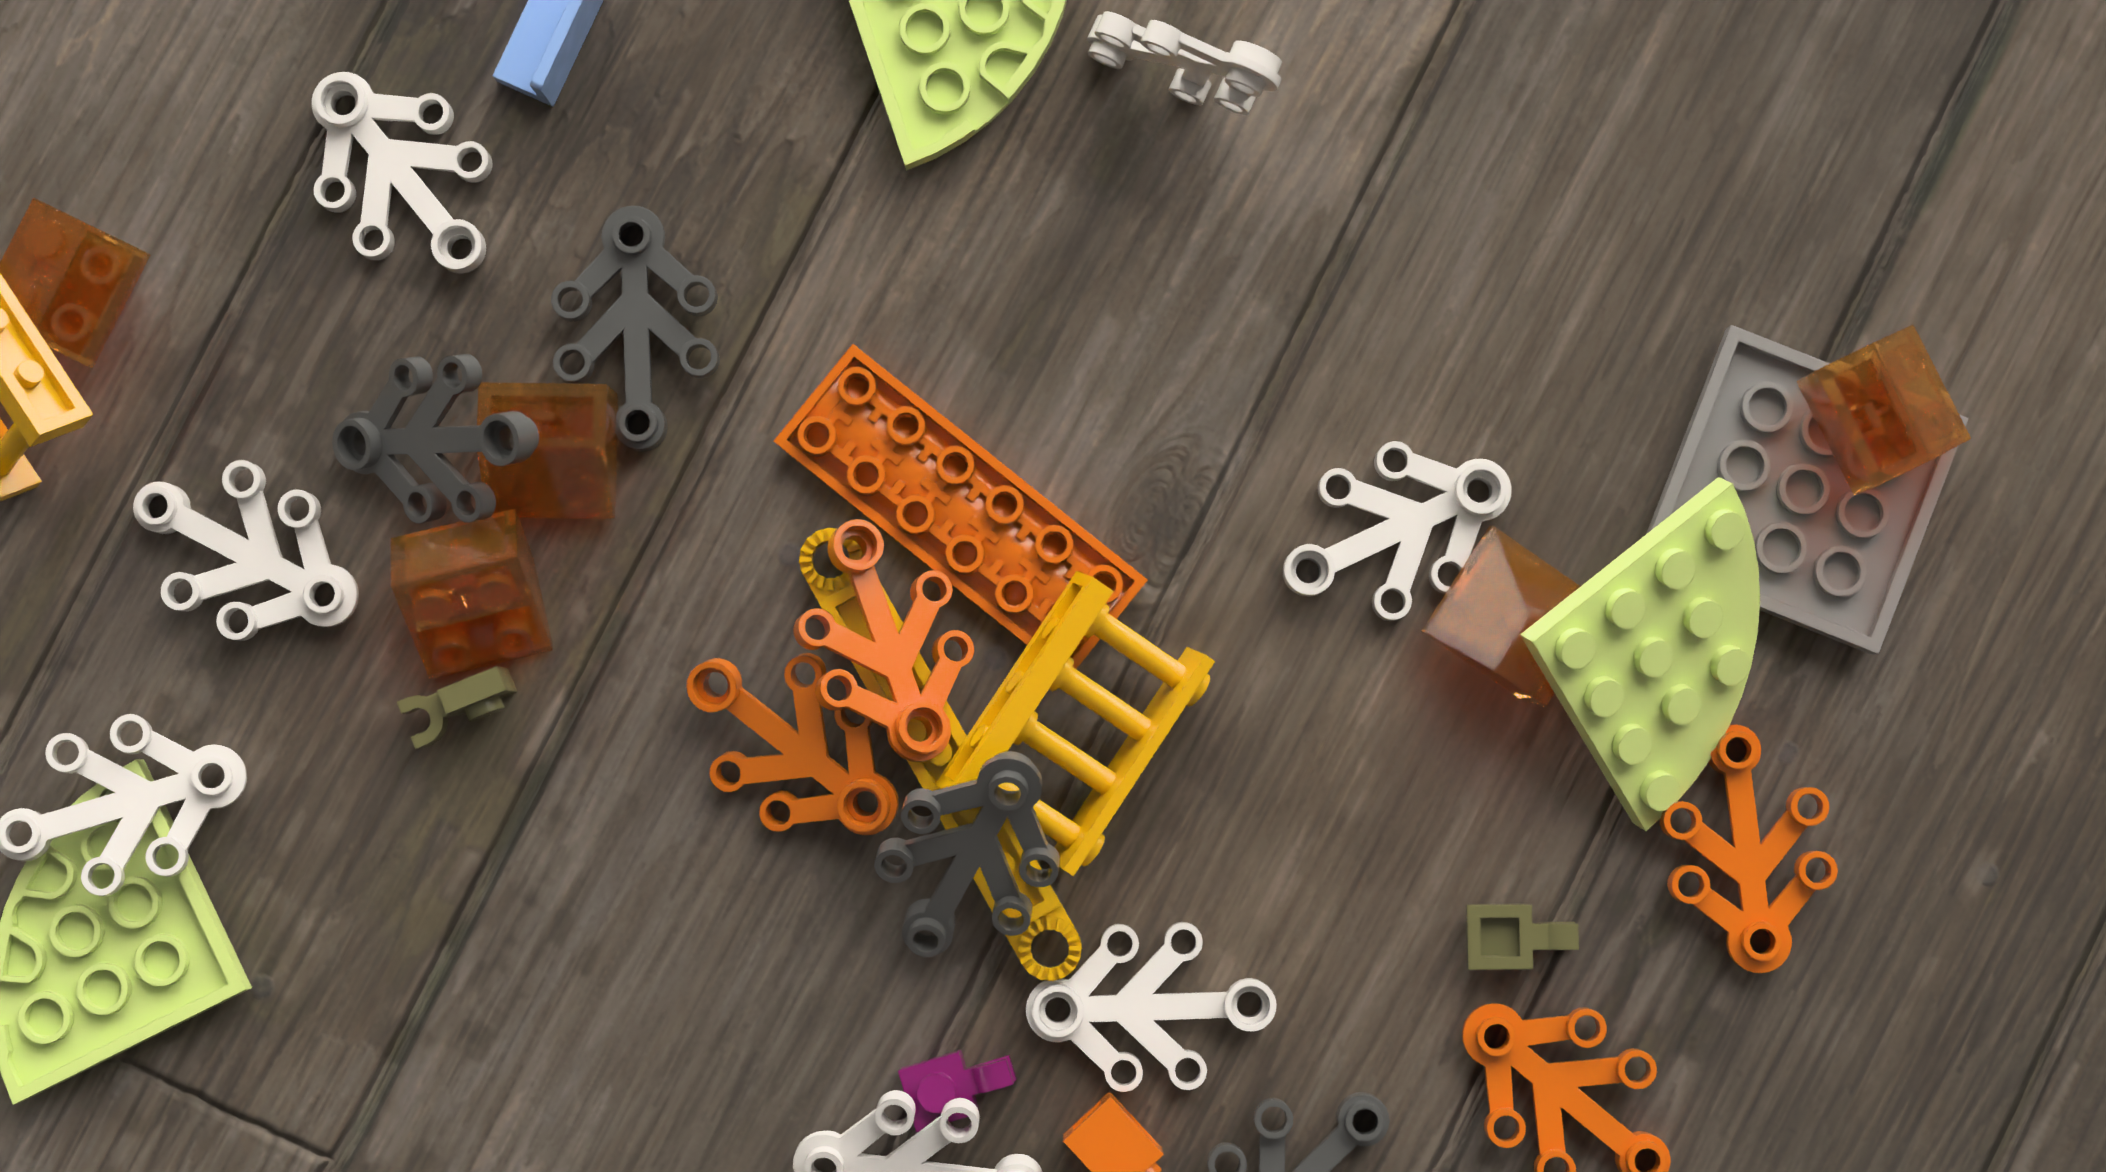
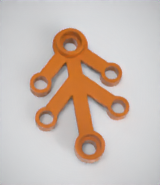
M860 519L850 520L841 525L831 535L828 541V555L832 564L838 570L849 575L872 641L835 623L833 616L828 611L820 608L810 609L796 620L793 629L794 637L798 644L805 649L818 650L824 647L884 677L893 701H890L857 686V681L850 672L843 669H834L823 675L816 683L815 695L821 706L832 711L847 708L886 728L889 744L900 757L912 762L928 761L938 756L949 742L951 726L943 707L960 669L973 658L974 644L972 639L960 630H950L939 636L932 646V658L936 664L920 693L912 667L939 608L947 604L952 597V583L947 575L937 570L927 571L917 577L910 588V596L913 603L898 633L874 566L883 554L884 543L881 533L870 522ZM844 540H853L859 544L862 551L860 560H851L845 556L842 549ZM924 581H933L939 586L941 595L938 601H930L924 596L922 590ZM807 619H817L823 624L825 629L823 639L815 640L808 636L805 631ZM947 640H953L960 645L962 649L960 661H952L945 655L944 644ZM830 679L840 680L845 685L846 696L844 700L837 701L829 696L827 683ZM911 719L919 720L926 728V737L922 742L913 740L908 734L907 726Z
M803 653L791 659L785 667L784 678L786 684L793 690L798 731L742 687L741 674L731 662L721 658L709 659L691 671L686 687L691 702L697 708L705 712H718L727 709L782 753L756 757H746L737 751H728L713 761L709 772L710 779L717 789L723 792H734L745 784L812 777L831 792V794L799 799L789 791L779 790L773 792L763 800L759 809L761 822L766 828L775 832H782L797 823L839 819L848 830L856 834L873 835L883 831L893 822L899 806L898 795L890 780L875 771L869 727L873 721L865 718L863 723L855 724L847 718L846 708L834 711L837 725L845 731L848 771L829 756L823 709L815 695L817 681L827 673L826 666L820 657L812 653ZM798 663H808L813 667L815 680L812 684H804L798 680L795 672ZM712 672L721 673L727 679L728 688L725 694H717L710 688L709 677ZM731 761L739 767L740 779L738 782H730L724 778L721 772L723 762ZM868 791L875 795L878 801L876 811L866 812L860 808L857 800L859 792ZM773 801H782L787 804L790 809L788 821H779L773 817L771 813Z
M1730 725L1725 735L1719 740L1716 748L1711 752V759L1708 763L1715 771L1724 775L1733 846L1704 824L1699 809L1689 802L1677 801L1672 804L1667 810L1663 811L1659 821L1662 831L1668 837L1684 840L1738 883L1741 910L1712 890L1707 873L1697 866L1681 865L1675 868L1668 877L1667 886L1674 899L1682 903L1692 904L1727 932V950L1732 960L1738 966L1754 973H1767L1780 967L1790 954L1792 937L1788 925L1816 890L1828 888L1834 883L1838 868L1835 860L1825 852L1807 851L1801 854L1794 864L1795 876L1769 906L1765 880L1808 826L1820 824L1825 820L1829 813V801L1826 795L1817 788L1802 787L1794 790L1787 798L1785 812L1760 842L1751 770L1760 760L1761 744L1756 734L1749 728L1742 725ZM1733 738L1742 740L1746 746V755L1740 762H1733L1726 754L1727 743ZM1806 794L1813 796L1817 802L1815 815L1808 819L1800 815L1797 807L1799 799ZM1679 808L1686 810L1691 817V825L1683 833L1676 832L1670 823L1672 813ZM1818 858L1824 863L1826 869L1824 877L1814 883L1806 875V866L1811 859ZM1687 872L1695 874L1699 881L1698 891L1689 897L1684 896L1678 887L1680 877ZM1758 929H1764L1770 936V946L1763 953H1756L1750 945V938Z
M1489 1003L1474 1009L1466 1018L1462 1029V1041L1466 1052L1474 1061L1482 1064L1485 1068L1489 1114L1485 1118L1484 1130L1489 1140L1502 1148L1514 1147L1523 1140L1526 1132L1524 1119L1513 1110L1511 1066L1532 1083L1539 1155L1534 1162V1172H1544L1545 1163L1553 1157H1560L1564 1160L1566 1165L1565 1172H1576L1573 1159L1565 1151L1561 1108L1615 1152V1163L1619 1172H1641L1635 1166V1156L1640 1150L1646 1148L1654 1151L1656 1162L1652 1169L1645 1172H1668L1671 1157L1667 1146L1661 1139L1644 1131L1632 1133L1578 1088L1623 1083L1633 1089L1646 1088L1656 1078L1657 1066L1655 1060L1648 1053L1632 1048L1623 1051L1617 1057L1547 1063L1528 1047L1529 1045L1571 1040L1574 1044L1584 1048L1599 1045L1607 1032L1605 1019L1597 1011L1585 1007L1577 1008L1567 1016L1522 1020L1512 1008L1503 1004ZM1582 1016H1591L1596 1023L1594 1035L1588 1039L1578 1038L1575 1033L1577 1020ZM1494 1024L1502 1025L1507 1034L1504 1044L1498 1048L1488 1047L1484 1040L1486 1029ZM1633 1057H1641L1646 1064L1644 1076L1635 1081L1629 1080L1625 1074L1626 1063ZM1502 1116H1511L1516 1123L1514 1134L1506 1139L1496 1137L1494 1133L1496 1120Z

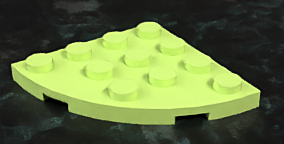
M848 0L906 171L934 160L966 142L991 123L1016 98L1034 75L1051 46L1063 17L1067 0Z
M1719 477L1520 634L1632 823L1645 831L1661 818L1663 811L1667 810L1684 795L1710 761L1711 752L1717 747L1719 740L1725 735L1742 698L1752 665L1758 635L1760 610L1759 568L1755 543L1745 509L1733 483Z
M136 759L123 767L151 782L154 781L144 759ZM97 783L81 795L72 805L115 792ZM166 805L159 807L124 869L125 880L123 886L113 895L99 896L88 892L82 884L81 873L89 860L100 857L121 819L52 839L46 853L35 860L26 861L20 871L0 920V1073L13 1105L64 1082L252 988L190 855L185 869L178 875L171 877L155 874L146 863L145 857L149 845L158 838L167 837L174 823ZM173 845L161 847L156 854V862L162 869L172 868L179 858L178 851ZM102 864L93 871L92 881L97 888L104 889L112 884L115 876L112 867L108 864Z

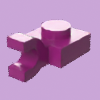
M957 1050L902 1067L898 1070L904 1092L915 1103L916 1111L913 1123L916 1132H919L941 1116L943 1107L950 1100L956 1098L970 1100L979 1110L975 1094L1013 1085L1014 1081L1017 1080L1010 1054L967 1068L962 1051ZM954 1113L948 1117V1121L953 1122L968 1116L963 1113Z

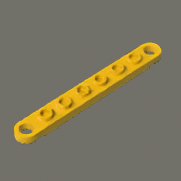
M825 528L815 531L806 539L800 549L799 564L803 576L821 608L833 616L835 623L872 641L849 575L843 572L841 576L836 578H825L819 575L814 567L813 560L817 549L823 544L828 543L831 535L837 528ZM844 540L843 546L849 553V559L860 560L862 551L859 544L853 540ZM882 586L899 633L903 621ZM919 651L912 667V672L921 693L931 671ZM852 662L868 691L893 701L884 677ZM947 700L943 710L949 718L951 734L946 748L938 756L928 761L912 762L907 760L922 788L932 791L941 789L935 783L967 737ZM911 719L907 726L908 734L913 740L922 742L926 737V728L919 720ZM981 807L941 815L940 820L946 830L973 823ZM1007 817L997 837L1020 892L1025 894L1032 903L1030 925L1025 932L1015 936H1005L1029 974L1040 980H1059L1069 975L1078 965L1082 953L1081 939L1051 884L1046 887H1034L1027 884L1021 878L1019 867L1023 849ZM1037 860L1029 862L1032 867L1042 870ZM979 867L973 879L993 913L995 901ZM1013 908L1002 911L1003 914L1011 918L1022 916L1020 911ZM1044 930H1055L1062 933L1067 939L1069 945L1068 955L1057 966H1043L1032 956L1031 943L1034 937Z

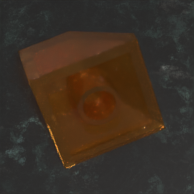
M1489 526L1421 632L1519 699L1547 706L1555 693L1520 634L1581 586L1496 527Z

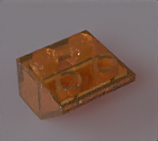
M33 198L0 261V273L49 348L93 369L151 255Z
M1914 325L1873 342L1796 381L1853 495L1873 489L1971 439Z
M481 382L478 387L477 425H481L483 420L489 415L517 411L530 418L536 424L539 432L537 448L529 459L521 463L497 466L490 463L482 452H477L481 481L490 486L496 499L495 511L490 518L615 519L617 435L615 431L618 394L607 384Z
M516 509L494 513L485 520L471 523L460 521L391 538V589L429 679L553 650V642L534 558Z

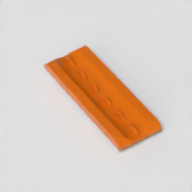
M854 344L849 347L774 439V443L930 569L947 575L955 589L1026 646L1076 571L1094 577L1114 591L1106 604L1109 606V614L1116 619L1148 581L1147 578ZM1095 635L1089 638L1085 636L1082 638L1070 657L1074 660L1073 667L1075 669L1080 666L1100 641V638Z

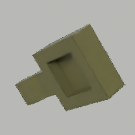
M495 666L443 687L432 695L407 697L397 701L401 714H410L419 709H424L430 715L431 722L428 729L411 737L415 749L421 750L441 740L447 731L448 718L465 713L468 721L472 722L495 714L505 708L502 698L516 693L517 689L509 669Z
M1466 904L1467 969H1533V950H1579L1578 923H1532V904Z

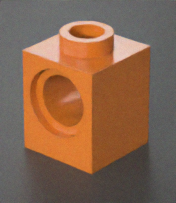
M1111 1091L1106 1093L1063 1134V1142L1091 1172L1162 1171L1161 1167L1156 1163L1164 1155L1162 1147Z

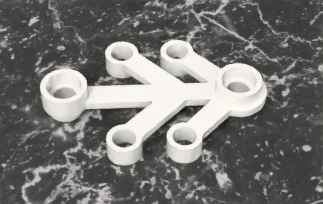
M1105 11L1103 15L1097 16L1087 38V41L1091 44L1088 55L1094 60L1115 69H1122L1125 60L1131 61L1133 58L1185 68L1177 69L1168 90L1177 98L1194 105H1203L1212 85L1208 80L1211 73L1226 76L1221 81L1214 101L1225 109L1241 115L1249 114L1256 97H1260L1263 90L1277 91L1282 80L1277 74L1282 64L1281 59L1265 48L1246 41H1235L1230 53L1224 52L1182 33L1169 24L1157 20H1150L1147 28H1144L1122 15Z
M350 72L333 73L320 81L312 96V110L316 120L327 129L322 175L318 177L314 184V196L318 203L335 213L348 210L356 199L355 186L347 178L353 137L369 154L361 222L356 226L352 236L355 249L370 260H382L393 251L395 239L392 231L387 227L393 184L433 234L431 249L435 259L447 270L454 273H468L476 269L482 263L486 254V243L483 235L471 223L461 219L454 220L413 168L456 172L463 180L476 183L487 178L492 170V158L488 151L481 144L474 141H466L458 146L388 139L374 121L416 122L424 132L431 135H439L446 132L453 123L454 112L450 104L442 96L435 93H427L419 98L374 94L370 85L363 78ZM343 96H353L355 98L354 109L346 115L337 114V101ZM433 104L441 105L443 107L442 118L434 124L425 123L423 121L425 109ZM470 152L480 153L482 156L481 166L473 172L463 171L461 163L464 156ZM342 182L345 187L343 197L336 202L327 201L325 197L327 187L331 183ZM372 230H381L384 238L382 245L375 250L365 249L364 238L366 234ZM459 239H469L472 244L470 254L464 259H455L451 254L453 244Z
M1392 441L1383 445L1376 453L1374 459L1375 469L1382 478L1388 481H1398L1407 476L1445 492L1424 503H1419L1358 481L1351 472L1343 468H1334L1327 471L1318 483V495L1323 503L1334 508L1343 507L1348 504L1388 520L1326 549L1314 544H1305L1297 547L1287 556L1283 565V578L1286 585L1294 593L1301 596L1310 597L1318 595L1331 585L1335 572L1399 543L1386 583L1380 586L1372 597V607L1378 617L1386 621L1399 620L1411 609L1412 596L1410 589L1432 527L1456 516L1445 556L1439 558L1431 565L1429 581L1431 586L1442 594H1453L1465 587L1469 579L1467 563L1481 523L1499 516L1506 509L1511 498L1509 477L1495 462L1487 459H1472L1456 469L1414 454L1406 444L1399 441ZM1397 450L1402 453L1405 458L1404 469L1400 472L1387 470L1383 463L1385 452ZM1331 477L1343 478L1349 486L1348 495L1343 499H1334L1329 496L1326 490L1328 479ZM1481 480L1486 483L1489 488V497L1485 502L1478 503L1470 499L1467 493L1470 481ZM1311 560L1317 564L1319 577L1315 582L1304 583L1297 577L1296 567L1300 561ZM1450 563L1458 568L1460 579L1455 586H1445L1440 582L1438 569L1442 564ZM1386 590H1395L1402 596L1403 607L1398 613H1388L1381 606V596Z
M237 460L230 463L222 475L224 489L231 496L237 498L248 539L192 510L187 494L175 485L166 482H152L145 485L137 493L133 504L135 518L145 529L160 534H171L178 531L237 562L195 576L184 572H176L169 575L161 586V597L168 607L179 611H192L199 607L203 600L267 580H271L291 591V593L255 606L242 602H230L224 605L218 612L216 619L218 630L226 638L237 641H245L252 638L259 629L301 616L313 625L321 627L336 626L345 622L355 611L359 599L357 583L346 569L331 564L318 521L321 515V506L318 499L311 493L298 489L291 490L285 493L278 503L280 519L286 525L295 529L304 569L282 557L263 493L266 484L265 474L256 464L245 460ZM250 469L254 477L253 484L248 490L240 492L235 486V477L239 471ZM163 495L167 500V510L161 517L153 518L149 512V504L154 497ZM299 498H305L309 504V513L303 520L295 521L290 515L291 504ZM187 580L192 586V596L187 602L180 604L174 597V589L179 582ZM329 583L335 592L334 599L329 605L321 607L315 600V591L321 584ZM237 610H243L248 616V625L240 633L233 632L229 626L230 616Z
M134 714L123 715L116 719L111 726L110 739L112 744L118 750L127 754L143 752L179 773L151 782L89 750L86 742L74 734L62 733L56 735L49 741L45 752L46 759L51 767L63 773L77 772L115 793L42 815L39 812L25 808L7 812L0 818V851L5 856L14 860L32 861L46 853L52 839L121 819L100 857L89 860L81 873L82 884L88 892L99 896H110L118 892L123 886L125 880L124 869L159 807L185 800L167 837L158 838L149 845L145 857L149 869L155 874L165 877L178 875L187 866L189 859L188 849L210 810L231 805L241 796L245 789L247 771L243 760L237 753L221 745H207L193 752L152 731L151 725L140 716ZM129 723H138L143 730L141 741L134 746L124 745L120 737L122 729ZM65 742H74L79 749L78 758L70 765H62L57 759V750ZM210 765H220L224 770V780L216 788H206L201 780L202 772ZM19 822L28 823L32 829L30 841L23 846H15L10 839L12 827ZM165 845H173L179 854L177 863L170 869H162L156 862L157 851ZM102 864H108L114 871V880L107 888L99 889L92 881L93 871Z
M1178 922L1168 928L1164 936V944L1117 995L1089 996L1116 963L1130 961L1138 951L1139 940L1135 931L1127 925L1114 924L1103 932L1100 947L1070 979L1044 980L1032 990L1026 1004V1016L1030 1027L1039 1037L1050 1042L1071 1040L1104 1071L1105 1079L1111 1088L1119 1092H1129L1134 1090L1142 1080L1143 1068L1141 1062L1132 1053L1118 1052L1090 1023L1117 1021L1168 1069L1169 1077L1175 1086L1183 1090H1193L1202 1085L1206 1079L1207 1066L1204 1059L1195 1051L1184 1050L1154 1020L1229 1018L1232 1024L1241 1030L1258 1031L1265 1028L1274 1018L1276 999L1266 984L1253 978L1238 980L1230 986L1227 992L1153 994L1183 961L1194 959L1202 949L1203 939L1200 931L1194 925L1187 922ZM1182 929L1189 930L1195 936L1194 948L1185 954L1177 953L1171 946L1172 936L1175 932ZM1118 931L1127 933L1132 939L1130 951L1122 956L1112 954L1107 947L1110 935ZM1245 992H1254L1259 995L1261 1000L1259 1011L1251 1016L1241 1014L1237 1008L1238 998ZM1053 998H1063L1070 1005V1014L1063 1021H1053L1046 1014V1004ZM1184 1058H1191L1197 1061L1200 1067L1198 1076L1189 1082L1180 1080L1175 1073L1177 1063ZM1127 1060L1133 1063L1136 1067V1075L1132 1081L1122 1084L1113 1079L1111 1069L1116 1062Z
M899 1090L885 1093L879 1099L876 1109L842 1134L834 1131H818L808 1135L799 1143L793 1159L794 1172H821L816 1169L813 1163L818 1158L832 1160L836 1165V1169L833 1172H1042L1040 1165L1033 1158L1024 1154L1008 1155L1002 1158L994 1169L926 1161L950 1142L965 1143L976 1135L980 1119L979 1110L973 1102L964 1098H956L946 1103L942 1109L941 1116L887 1156L862 1153L885 1133L901 1135L911 1128L916 1111L915 1103L907 1093ZM890 1105H898L906 1111L907 1116L902 1120L894 1121L885 1115L884 1109ZM954 1113H963L970 1118L972 1123L965 1128H956L949 1123L948 1117Z

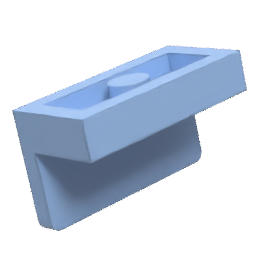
M528 0L493 73L494 79L505 86L554 107L603 0Z

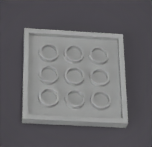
M1730 325L1724 332L1647 533L1718 477L1733 483L1745 509L1754 538L1759 568L1760 611L1868 654H1879L1969 418Z

